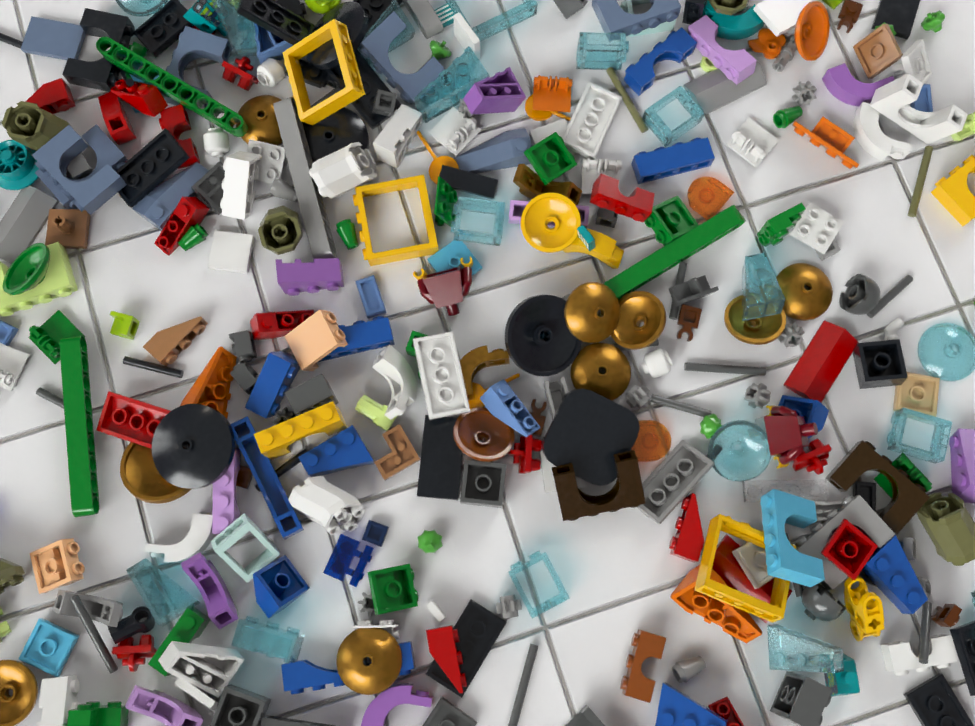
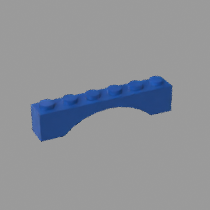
M248 416L230 424L234 432L235 441L261 490L282 537L287 539L303 531L304 529L288 501V496L269 458L260 452L254 436L256 431Z
M412 641L398 643L402 653V666L398 676L411 674V669L415 668ZM308 660L281 665L284 692L291 691V695L303 693L304 688L312 687V690L315 691L325 689V684L334 683V687L345 685L338 674V670L326 669Z

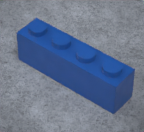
M708 137L703 139L695 138L687 143L678 142L671 147H659L647 153L645 151L639 152L634 156L631 165L637 183L642 184L709 167L715 157Z
M378 316L373 318V321L368 322L356 321L353 325L346 327L345 325H338L344 332L348 345L337 347L319 362L387 347L388 345H395L388 317Z

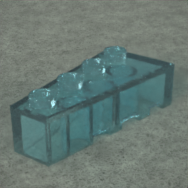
M470 46L464 50L460 57L452 61V65L443 70L434 82L431 81L414 97L416 110L423 114L425 123L460 104V98L463 99L474 83L489 77L488 72Z

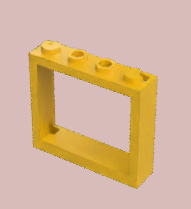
M333 19L282 52L300 121L313 126L365 95L347 25ZM333 38L346 87L311 108L299 59Z
M424 175L355 187L356 194L353 195L354 205L359 208L356 218L358 224L362 225V230L359 231L361 242H365L366 247L362 251L364 260H368L370 266L433 255L439 251ZM418 187L429 243L373 253L363 197Z
M719 514L712 518L708 527L695 591L772 623L783 619L790 581L774 578L769 604L710 579L720 530L765 549L763 530L754 529L748 523L735 521L730 516Z

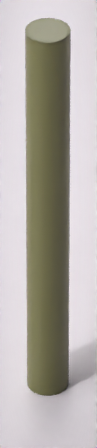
M613 67L606 70L619 95L622 96V100L641 133H645L648 131V127Z
M926 146L908 212L909 217H916L933 151L932 146Z

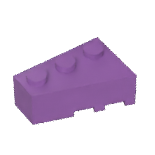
M508 67L505 71L498 72L493 77H487L474 83L463 100L471 114L515 112L526 96L511 68Z
M339 258L313 259V262L301 263V259H295V263H282V259H275L277 282L284 293L289 296L299 295L300 292L317 293L323 289L335 291L339 287H344L342 264Z
M958 428L949 439L952 493L964 500V503H975V429Z

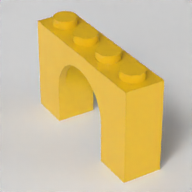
M973 155L962 162L964 164L963 167L957 166L948 173L950 175L949 178L943 177L934 184L936 188L931 192L962 227L975 218V196L970 192L967 185L968 174L975 173V157Z
M332 401L255 433L254 436L261 454L274 460L290 453L289 445L299 439L322 432L330 436L347 429V425L340 409Z

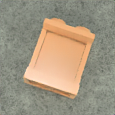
M319 309L284 336L301 370L314 371L319 367L317 362L337 347L348 345L345 340L346 336L336 322L337 319L332 312Z

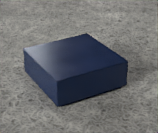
M369 520L362 540L382 547L389 527Z

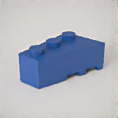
M284 350L269 352L246 403V409L266 419L275 416L285 396L284 392L288 391L300 370L294 355Z
M353 425L298 457L307 474L311 477L375 464L374 459Z
M896 535L881 548H877L862 571L902 614H914L928 598Z
M668 683L662 684L655 726H727V720L694 701Z

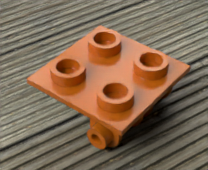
M540 75L534 77L533 110L570 112L572 79H569V77H559L557 79V76H555V79H552V76L548 79V77Z

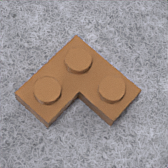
M399 424L382 434L392 452L374 463L386 481L421 459Z

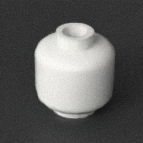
M268 58L257 67L256 76L258 81L264 86L274 87L285 77L284 65L279 60Z
M210 128L208 132L204 133V149L207 153L212 154V157H223V153L230 150L228 133L224 132L222 128Z
M662 349L645 354V362L641 363L645 374L650 373L653 378L669 373L671 370L670 366H673L668 352H664Z

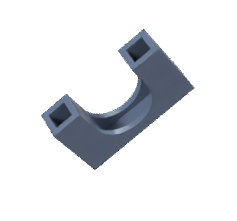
M592 0V7L608 42L620 41L628 35H636L642 30L655 28L661 23L672 22L678 18L681 10L678 0H650L652 7L647 12L630 14L621 9L617 0Z
M393 11L360 43V53L374 63L373 67L378 73H383L386 76L387 83L401 93L400 97L406 103L413 104L446 70L434 56L417 72L412 74L401 73L391 65L388 57L389 46L407 27Z
M185 26L184 31L179 35L178 46L173 50L170 66H167L166 71L184 81V70L190 62L199 58H206L219 63H223V60L227 62L233 48L228 39ZM194 87L195 89L212 98V96L207 90ZM160 92L167 103L176 106L180 105L177 101ZM192 94L187 95L185 99L190 98ZM204 104L201 109L206 108L208 104Z
M96 124L81 136L96 153V167L85 178L69 180L77 182L87 180L107 163L117 171L128 159ZM38 169L35 172L67 209H77L73 204L76 200L73 197L68 199L60 190L63 187L60 184L56 186L47 177L50 175L47 171L43 173Z
M68 125L33 153L32 156L37 160L35 165L43 173L47 171L50 174L47 177L56 186L60 184L63 187L60 189L68 199L73 197L76 200L73 204L81 212L86 210L91 215L127 184L108 163L87 180L77 182L67 179L66 171L69 163L88 147L82 137Z

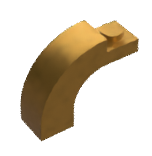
M518 164L513 182L520 187L519 192L533 199L544 193H558L568 197L575 205H578L582 190L573 182L551 181L544 185L539 175L527 165Z
M487 345L471 350L460 359L468 400H474L472 382L480 370L490 366L510 364L507 350L495 349L488 353Z

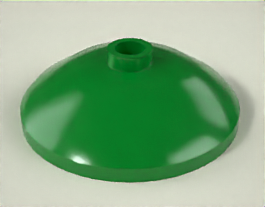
M33 244L15 259L4 277V292L9 295H19L34 288L44 280L50 261V251L45 244Z

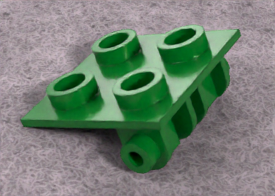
M438 176L434 210L435 222L437 226H444V223L453 228V222L456 218L455 203L458 196L457 192L440 176Z
M58 310L40 327L35 325L30 327V336L28 338L56 364L60 361V339L83 334Z
M904 453L899 455L891 464L897 470L901 469L909 475L908 479L914 484L918 483L925 488L926 492L932 488V483ZM879 473L874 478L875 482L892 498V487L889 480Z

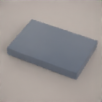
M31 16L21 50L24 53L67 60L68 58L78 59L86 33L77 24Z

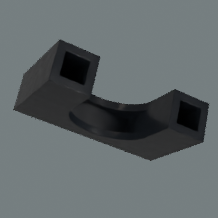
M85 8L80 22V26L87 35L109 37L129 49V43L135 31V27L129 17ZM104 57L92 62L68 58L62 75L70 84L111 92L110 89L118 81L121 68L107 61Z

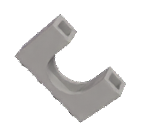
M849 495L841 502L842 507L838 510L833 509L825 516L827 518L826 521L822 524L820 522L815 524L810 529L811 534L807 537L802 536L794 543L796 550L800 553L822 559L825 580L820 583L826 590H834L848 577L821 554V551L828 543L831 532L841 524L843 519H847L878 545L877 548H881L896 535L860 495L853 497Z

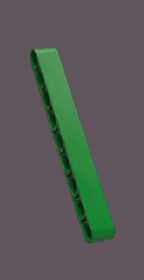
M101 37L97 40L96 48L107 61L144 83L157 86L158 90L232 135L242 137L247 133L248 126L238 113L111 38ZM192 94L190 98L185 99L187 95ZM204 104H208L206 108L201 109ZM224 113L223 117L217 118L219 114ZM236 123H241L239 127L233 128Z
M732 205L603 284L608 286L619 300L624 295L634 292L680 262L744 224L746 220L736 206Z
M80 335L61 338L59 342L71 509L74 517L99 513L87 344L84 336Z

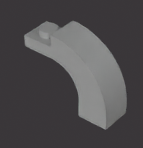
M58 590L53 611L58 614L79 617L70 601L72 596L78 594L92 620L107 626L117 627L118 622L122 619L123 603L83 593Z

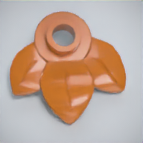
M762 28L758 33L757 39L748 40V46L754 52L763 53L767 59L777 58L781 53V47L786 43L784 34L776 37L768 28Z

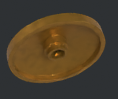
M133 442L129 443L121 459L120 475L124 486L133 496L147 503L160 504L174 501L191 490L172 485L160 475L154 464L151 448Z

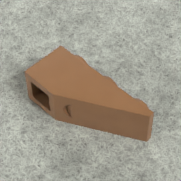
M200 316L161 330L143 348L161 364L168 366L176 361L177 355L182 350L187 349L191 345L196 335L203 333L208 323Z

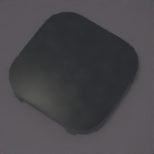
M583 388L574 389L566 393L561 399L562 402L545 437L542 439L543 454L555 466L572 463L575 476L598 486L608 485L617 478L613 454L632 449L638 437L639 421L636 415L629 409L591 390Z

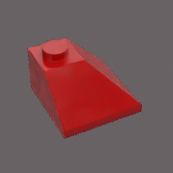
M843 519L821 551V554L852 580H856L878 545L847 519Z

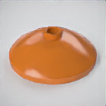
M819 1L809 2L801 10L794 29V39L799 54L807 61H814L824 52L829 37L828 12Z

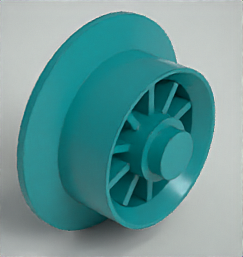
M6 140L0 143L1 188L20 190L30 186L39 178L35 174L39 169L35 165L37 160L32 156L36 152L35 150L14 140Z

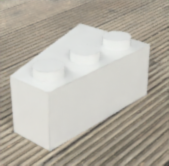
M401 104L395 110L390 121L373 142L377 160L398 169L417 135V131H419L423 124V114L404 104Z
M239 151L226 157L223 163L225 178L222 181V189L224 193L220 202L222 215L243 220L251 216L256 192L253 191L254 179L259 177V173H256L257 161H262L263 155Z

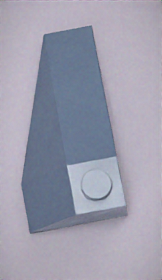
M198 162L194 163L155 187L132 209L162 231L182 196H196L197 193L192 189V186L209 170Z

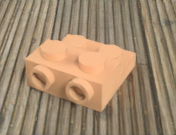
M74 538L61 539L30 553L39 594L47 593L61 586H67L84 579L83 573L85 568L79 562L77 553L80 548L78 543L74 541Z

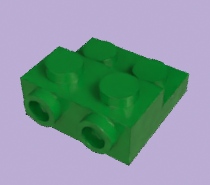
M554 132L524 152L544 185H547L577 165L573 154L568 151L564 145V140L557 132Z
M678 195L653 206L652 213L644 221L646 226L652 228L655 232L657 242L662 243L664 246L699 226Z
M800 203L767 220L757 234L760 244L766 247L770 244L775 246L782 242L783 237L789 234L788 230L796 225L795 222L802 218L801 214L806 210L804 205Z
M410 564L367 572L375 616L418 606V593L414 588V572Z

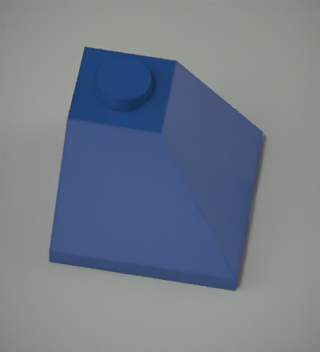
M782 395L778 405L796 411L798 416L804 417L805 424L815 422L818 432L823 429L829 410L818 400Z
M286 555L253 574L256 602L268 618L285 609L310 588Z

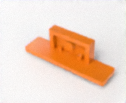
M825 117L820 119L812 131H809L796 121L793 123L792 126L795 127L793 131L802 137L804 134L810 137L809 142L818 148L820 145L827 149L825 152L833 158L836 156L843 160L841 163L847 168L851 169L852 167L857 168L859 166L857 162L843 154L855 138Z

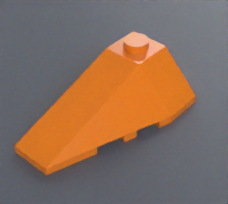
M219 347L182 400L180 406L187 404L209 406L219 411L227 419V404L231 398V393H229L230 384L234 379L230 372L233 371V367L236 365L237 357L223 347Z
M700 565L688 572L670 596L688 613L693 614L694 612L704 617L705 622L709 624L713 622L721 626L724 632L745 643L762 635V630L748 612L695 591ZM712 569L710 579L726 585L723 579Z

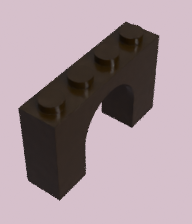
M859 441L825 479L840 492H846L866 471H876L883 474L891 484L892 498L878 516L897 535L930 497L925 493V488L918 483L914 484L908 479L909 475L901 469L897 470L892 466L893 462L888 457L879 455L875 451L876 448L870 442Z
M634 450L613 454L617 480L610 491L599 496L585 494L578 488L572 463L552 467L563 521H573L584 516H596L603 512H616L622 508H635L641 504H646L638 459Z

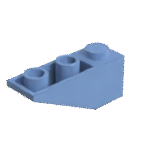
M504 379L490 386L480 397V400L493 416L523 436L528 437L541 428Z

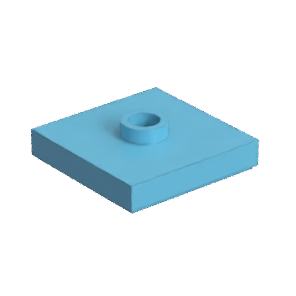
M460 237L427 259L436 272L458 266L463 268L460 262L462 257L464 264H468L470 257L472 258V276L482 269L480 263Z
M39 618L19 660L55 677H59L80 635L43 618Z

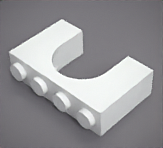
M909 73L875 90L870 106L926 144L962 131L968 116L966 112L954 104L935 112H923L910 107L908 104L918 99L923 83Z

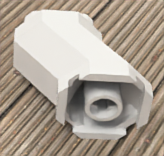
M355 142L312 163L309 174L318 186L320 195L323 197L328 196L330 199L336 198L376 178L377 173L374 174V171L377 169V164L368 149H361L360 146L362 144Z
M324 476L308 477L304 480L305 484L302 487L298 484L293 488L288 499L291 506L299 514L324 526L330 535L354 531L357 529L358 523L366 511L355 496L330 484Z

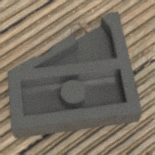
M220 161L192 186V189L218 215L222 213L220 202L224 193L222 181L225 178V170Z

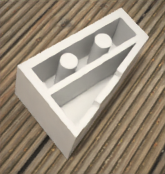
M171 641L158 661L166 672L219 698L224 687L227 686L245 659L236 649Z
M77 674L42 679L38 707L43 708L41 722L36 723V726H67L68 711L77 708L79 704L77 702V693L79 692L80 683L77 679Z

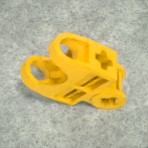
M858 575L856 580H852L849 577L844 583V601L846 610L850 614V628L854 638L859 642L865 637L872 635L875 637L880 636V630H884V613L881 599L876 593L868 592L866 582L861 576ZM859 581V586L855 589H851V585L854 582Z

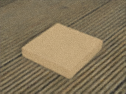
M907 372L908 378L904 383L895 386L893 411L935 418L940 378Z

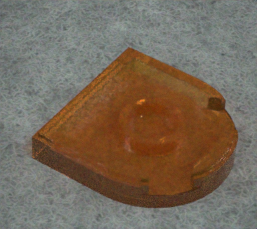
M705 176L692 182L687 191L689 206L703 218L709 220L720 211L734 191L719 180Z
M639 421L638 437L631 449L634 450L638 462H653L663 458L671 447V436L668 429L657 421Z

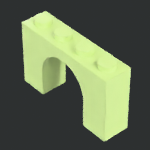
M59 242L47 245L50 251V261L44 280L35 288L19 295H9L4 292L3 280L9 267L0 262V316H10L16 311L28 310L33 305L49 303L54 298L66 297L71 295L72 292L78 291L67 250Z

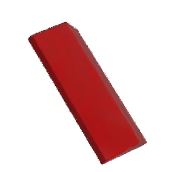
M824 320L783 386L802 398L818 400L822 403L859 342L845 328Z
M108 391L96 431L152 449L155 430L170 410Z
M726 534L717 545L712 569L723 579L728 587L770 604L774 578L755 589L732 553L740 545ZM790 588L788 591L787 600L792 593V590ZM760 618L766 624L769 622L763 618Z

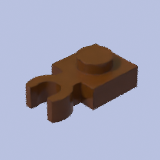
M844 0L838 18L841 20L837 25V30H840L841 26L845 25L847 27L846 33H849L853 28V23L855 24L859 18L863 4L852 0Z
M684 304L681 305L677 325H681L682 329L677 332V339H681L683 332L687 333L688 342L693 339L691 329L698 328L702 309Z
M533 399L531 403L533 412L529 413L541 428L531 435L541 437L546 416H542L541 413L545 411L547 403L544 402L542 408H537L535 406L536 399Z
M945 604L943 608L937 606L936 610L938 611L934 616H931V620L941 627L954 626L960 619L959 614L962 609L956 604Z

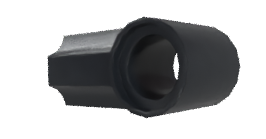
M141 606L137 607L130 616L121 619L117 627L108 626V630L114 643L117 644L137 633L151 631L154 628L155 620L149 608ZM147 617L144 622H139L142 618Z

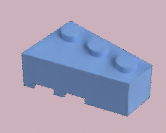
M254 23L257 57L260 64L268 58L279 61L284 59L282 52L293 45Z

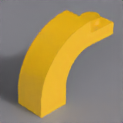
M588 228L587 230L595 239L596 246L593 250L589 251L578 236L569 247L562 250L565 253L580 252L591 255L612 269L619 268L624 250L616 245V240Z

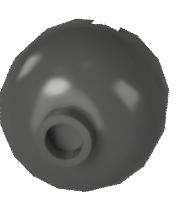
M857 274L845 284L847 287L845 294L841 292L839 299L842 309L851 314L864 315L872 311L879 304L880 288L870 277Z
M819 583L812 587L805 586L802 590L801 600L806 608L804 612L812 620L818 618L822 621H833L846 610V607L839 600L836 602L833 594Z

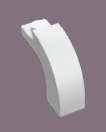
M862 102L855 112L853 121L854 134L860 146L869 155L881 161L887 156L903 160L911 152L912 144L886 136L879 127L880 112L871 107L869 103Z
M388 345L377 354L372 368L383 375L391 387L392 397L385 412V416L391 420L397 415H402L406 408L415 402L417 383L413 370L407 360L395 348Z
M193 513L190 530L181 542L174 545L145 543L144 552H150L151 557L164 558V563H181L199 552L202 553L215 536V534H212L213 515Z

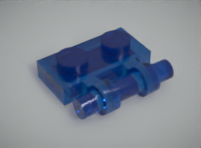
M340 534L323 573L340 581H344L348 574L352 576L349 584L357 587L359 581L365 575L363 572L367 563L372 559L371 554L374 548L366 545L363 552L358 551L361 542ZM356 556L360 558V560L358 562L356 569L354 570L351 569L350 566L354 557Z

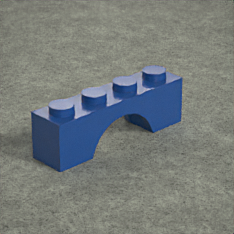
M682 27L676 32L672 31L664 42L657 43L649 54H643L639 62L635 65L631 64L626 69L624 82L640 96L653 85L655 79L653 67L658 62L672 60L681 63L694 52L697 42Z

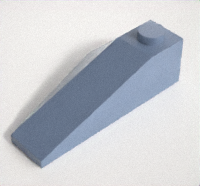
M525 128L505 131L455 157L454 160L457 162L460 170L475 174L517 167L518 164L528 165L531 163L524 152L532 147L530 137Z

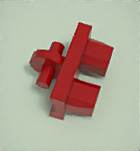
M246 56L242 57L241 60L236 58L235 63L238 64V68L223 60L221 65L225 67L223 79L234 83L237 74L240 75L241 78L237 86L246 91L250 90L253 82L256 84L259 82L255 76L246 72L247 70L253 71L254 66L250 65V58Z
M533 435L528 437L521 436L520 443H514V450H510L508 453L509 456H513V464H519L518 473L520 474L538 471L541 468L540 459H532V451H541L542 441L533 438Z
M817 438L809 443L808 448L810 452L805 453L803 450L794 460L792 467L795 472L806 468L808 472L814 470L818 475L824 472L823 466L828 465L826 459L829 458V452L832 448L829 444L824 446Z
M141 635L139 645L134 646V638L131 636L119 642L117 647H112V654H116L119 660L123 659L122 666H128L131 672H135L139 665L145 664V658H152L157 651L154 647V637L152 635Z

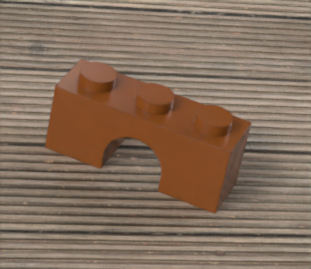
M639 629L637 633L633 634L631 646H634L632 655L629 654L627 657V675L622 677L620 689H623L622 694L648 703L651 702L656 681L643 675L641 665L646 658H662L666 642L665 637Z

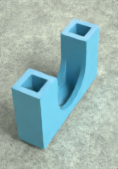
M772 489L760 497L767 573L769 576L812 587L825 580L822 559L797 551L787 539L785 523L804 529L816 522L815 502Z

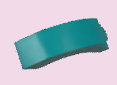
M707 0L703 16L707 15L718 25L717 37L726 40L748 38L757 33L765 24L753 10L756 5H753L741 15L731 16L716 13Z

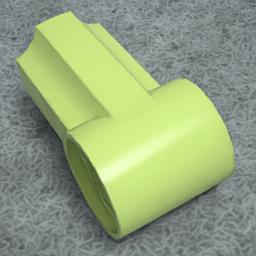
M366 395L360 398L355 408L356 411L373 420L374 424L385 431L389 430L397 418L396 416L390 420L385 416L388 406L384 404L382 406Z

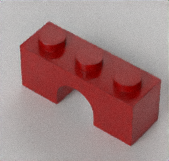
M180 104L162 110L160 112L161 118H159L162 130L168 129L190 157L178 169L191 166L196 162L200 163L197 148L192 139H179L183 132L192 130L188 113L183 105Z
M600 174L593 183L590 203L630 217L635 221L644 222L652 213L655 193L637 187L629 197H626L619 191V180Z

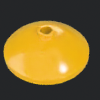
M544 193L536 196L526 205L521 216V230L526 241L533 248L546 253L559 252L569 247L578 236L577 228L581 226L580 213L576 205L568 197L558 193ZM550 222L555 223V227L552 229L548 228Z

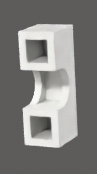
M940 634L930 636L927 664L919 662V655L915 656L913 654L910 642L898 641L880 644L886 671L895 672V675L909 674L908 670L916 669V672L929 671V667L935 665L937 668L951 667L950 663L958 662L951 635Z

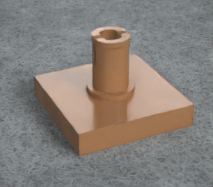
M888 24L881 25L853 46L868 79H872L900 60L903 55Z
M49 209L45 245L59 242L66 249H87L91 215L86 210L81 212L79 209Z

